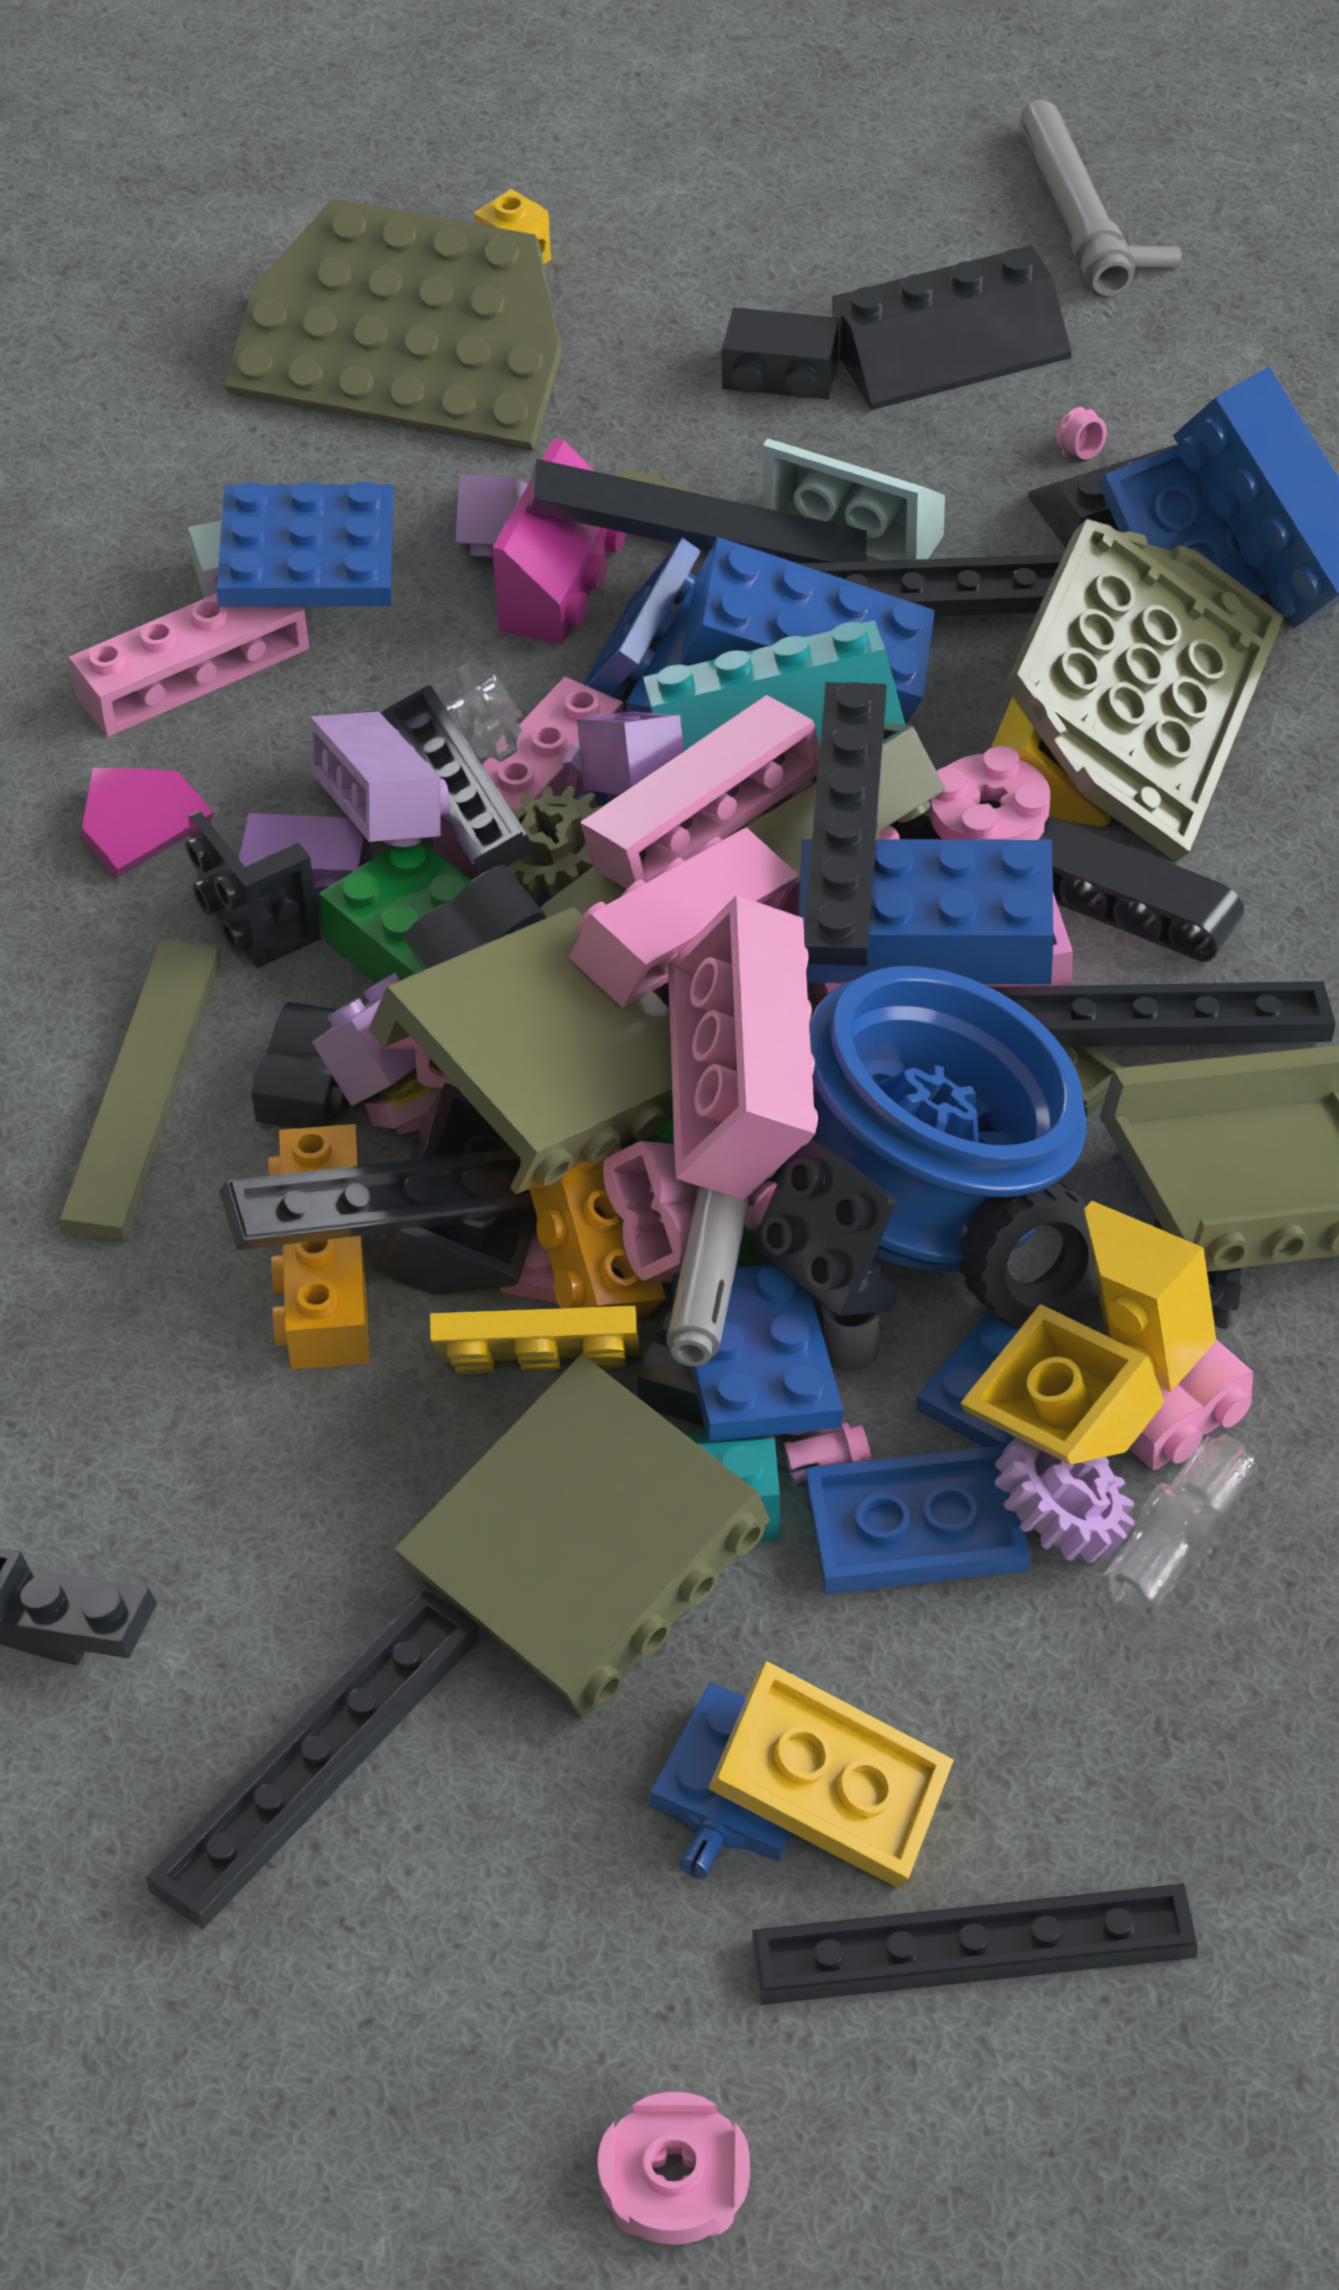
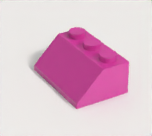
M553 438L542 458L545 461L594 471L564 440ZM531 478L492 547L498 627L500 631L563 645L572 626L579 627L583 623L588 606V596L593 588L599 590L602 587L607 573L608 559L612 552L619 553L621 551L626 533L529 512Z

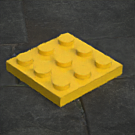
M635 1306L430 1313L431 1342L443 1363H451V1366L455 1367V1373L458 1374L494 1372V1361L518 1360L521 1371H553L560 1369V1359L578 1358L581 1354L601 1369H615L626 1367V1356H639V1330Z

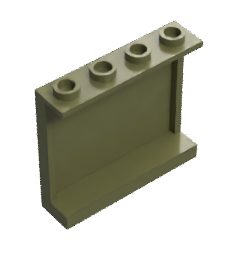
M575 907L387 986L368 1029L383 1047L411 1036L522 1159L523 1162L510 1187L515 1194L521 1193L541 1182L545 1186L552 1185L565 1176L571 1168L587 1160L591 1163H597L610 1155L618 1145L633 1138H636L637 1141H643L652 1136L664 1123L673 1120L670 1009L653 991L622 1008L568 958L580 936V933L577 931V925L583 917Z
M1339 1045L1113 1069L1100 1118L1164 1231L1203 1247L1207 1272L1339 1256Z
M581 1354L394 1550L415 1580L427 1590H431L433 1587L561 1693L567 1699L574 1713L583 1719L595 1707L606 1705L616 1696L623 1684L624 1676L643 1656H650L661 1648L670 1634L673 1623L690 1605L696 1606L702 1603L711 1594L717 1584L718 1575L737 1555H745L757 1545L764 1533L765 1525L770 1519L758 1491Z

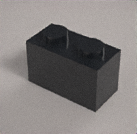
M733 307L721 348L722 389L829 400L839 360V318Z

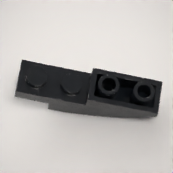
M0 1548V1645L73 1665H79L85 1652L130 1658L157 1605L148 1586L30 1569L20 1551Z

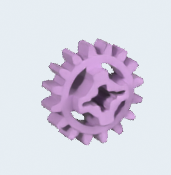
M1015 1437L995 1463V1466L1002 1472L995 1480L996 1487L1011 1495L1003 1503L1006 1510L1016 1511L1017 1516L1021 1520L1020 1528L1024 1532L1035 1529L1041 1534L1040 1540L1043 1548L1048 1550L1053 1544L1060 1546L1067 1560L1072 1561L1079 1552L1088 1563H1093L1100 1555L1107 1558L1127 1537L1126 1533L1134 1526L1135 1521L1127 1514L1134 1507V1503L1131 1499L1118 1492L1126 1483L1123 1478L1114 1476L1112 1470L1108 1467L1109 1460L1106 1457L1070 1465Z

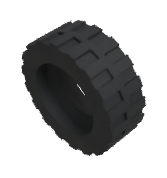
M1057 1182L1040 1191L1026 1195L987 1197L980 1204L981 1208L976 1215L971 1216L966 1225L968 1228L965 1237L961 1238L959 1250L963 1255V1260L959 1261V1269L966 1278L964 1284L967 1289L998 1319L1016 1329L1018 1326L1022 1327L1040 1304L1068 1318H1074L1082 1312L1080 1309L1088 1301L1091 1302L1098 1294L1084 1208L1088 1203L1064 1184L1060 1185ZM1040 1225L1056 1228L1062 1237L1063 1246L1051 1268L1041 1277L1029 1283L1013 1279L1009 1273L1007 1263L1012 1250L1019 1240L1029 1231Z

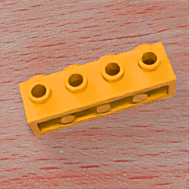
M356 1124L279 1130L280 1156L268 1157L269 1176L361 1166ZM364 1235L283 1245V1255L271 1256L274 1295L284 1294L285 1305L273 1307V1329L275 1345L288 1346L291 1369L370 1363Z
M618 1145L607 1157L621 1151L622 1146ZM604 1159L597 1163H591L587 1160L571 1168L565 1176L552 1185L545 1186L541 1182L529 1188L538 1218V1238L541 1245L547 1249L555 1277L554 1294L561 1308L635 1306L637 1323L640 1324L666 1299L662 1283L642 1281L628 1261L623 1243L624 1220L613 1208L605 1188Z

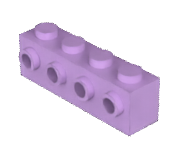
M380 712L310 716L311 774L369 842L385 841L386 844L391 846L410 847L420 844L421 838L440 836L441 816H446L449 810L447 784Z

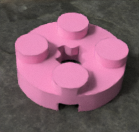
M995 746L988 749L984 754L961 758L936 771L945 790L931 798L930 820L934 830L943 840H1039L1043 834L1045 821L1049 817V785L1036 768L1027 762L1019 760V755L1014 749L1006 746ZM993 800L1000 802L1001 807L994 809L990 804L979 803Z
M664 2092L647 2096L633 2104L632 2113L622 2118L616 2127H614L613 2122L604 2133L598 2152V2175L601 2194L604 2202L614 2215V2221L627 2234L638 2235L651 2242L670 2245L692 2243L702 2240L707 2236L719 2235L728 2230L733 2223L735 2213L745 2201L748 2192L750 2158L745 2135L736 2122L734 2128L727 2118L718 2113V2106L702 2096L685 2092ZM678 2154L682 2155V2162L685 2167L695 2169L690 2175L683 2176V2179L680 2181H667L664 2176L656 2174L653 2168L665 2166L667 2155Z

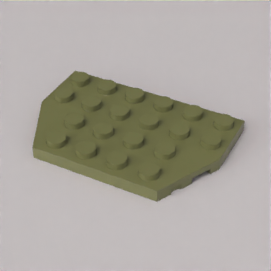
M332 198L253 286L224 386L228 393L534 450L563 352L551 305L552 300L545 277L544 263L538 239L535 234Z
M1087 519L1073 532L1004 686L1080 793L1170 859L1178 862L1192 848L1284 615L1194 549L1178 545L1170 551L1147 544V537L1145 535L1131 531L1125 533L1118 532L1109 525Z

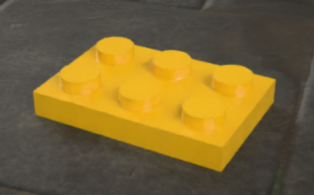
M766 1661L756 1672L708 1789L888 1884L899 1888L909 1879L954 1760Z

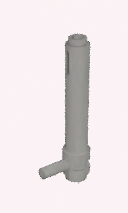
M1035 100L1027 104L1021 114L1020 127L1072 239L1070 246L1073 257L1080 267L1083 279L1089 288L1103 296H1114L1122 293L1130 286L1134 277L1135 267L1178 268L1181 262V251L1178 246L1127 245L1120 228L1109 220L1057 107L1044 100Z
M812 1079L813 1093H815L817 1091V1088ZM701 1186L698 1187L667 1332V1345L671 1350L673 1358L686 1366H702L708 1363L711 1357L715 1356L720 1349L750 1195L742 1200L736 1196L726 1195Z

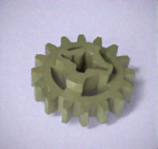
M550 786L544 787L542 798L533 800L531 796L524 793L520 795L522 804L520 808L516 810L509 807L526 832L535 851L507 866V869L535 902L542 893H549L550 898H553L593 867L580 822L603 806H598L596 796L591 792L578 800L575 787L568 786L561 796H554Z

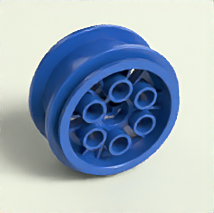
M895 966L869 972L856 980L835 988L824 997L815 1009L809 1021L810 1049L815 1060L812 1079L817 1088V1091L813 1093L814 1108L818 1114V1123L813 1136L887 1190L897 1200V1205L874 1256L915 1269L930 1271L960 1270L959 1261L963 1260L962 1252L959 1250L961 1238L965 1237L968 1229L966 1225L971 1216L976 1215L981 1208L980 1204L987 1197L1021 1196L1040 1191L1061 1180L1078 1160L1085 1143L1086 1115L1083 1105L1082 1087L1077 1071L1061 1044L1050 1031L1028 1011L1000 992L970 978L940 969L920 966ZM787 1160L780 1166L781 1171H783ZM1036 1228L1024 1235L1012 1252L1021 1247L1031 1237Z

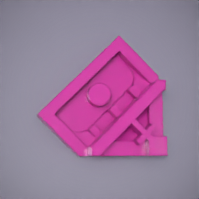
M92 768L80 838L84 839L108 872L116 879L190 835L188 815L200 810L206 819L211 822L214 812L179 772L138 768Z

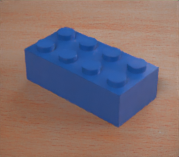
M1268 366L1215 397L1172 436L1178 444L1182 461L1189 469L1195 471L1209 493V502L1214 512L1220 518L1226 520L1239 541V549L1244 560L1251 567L1256 568L1269 589L1270 599L1274 608L1284 615L1295 628L1339 601V477Z
M717 537L694 580L680 665L690 666L715 660L721 654L729 651L740 650L747 652L772 646L779 640L790 636L808 637L829 632L847 622L865 623L875 620L887 652L906 725L924 696L935 610Z
M801 839L799 917L803 918V928L805 926L812 839ZM877 839L868 966L807 964V983H847L878 969L895 966H920L952 972L982 984H1051L1054 937L1052 840Z

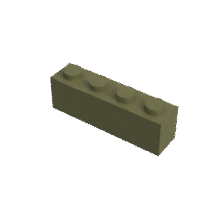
M892 722L885 725L877 839L881 838L879 831L896 820L900 823L906 822L926 812L931 806L928 800L945 790L914 727L910 725ZM817 775L731 835L747 827L800 875L801 839H812ZM799 876L798 880L796 881V883H798L799 885H800V876Z

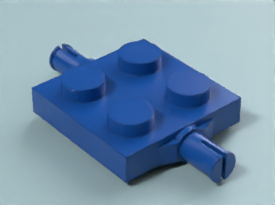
M709 1682L650 1792L649 1799L650 1807L681 1820L695 1833L684 1857L679 1862V1866L686 1874L690 1875L696 1864L694 1877L698 1879L707 1877L708 1870L721 1846L747 1849L779 1862L793 1834L708 1789L746 1697L712 1682Z

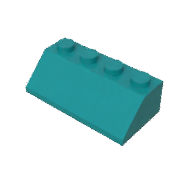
M875 620L865 623H843L832 631L808 637L790 636L779 640L772 646L747 652L740 650L729 651L721 654L715 660L690 666L672 665L662 669L658 674L643 677L651 713L680 715L684 751L766 695L812 719L820 745L825 682L887 684L885 725L889 722L905 725L887 652Z

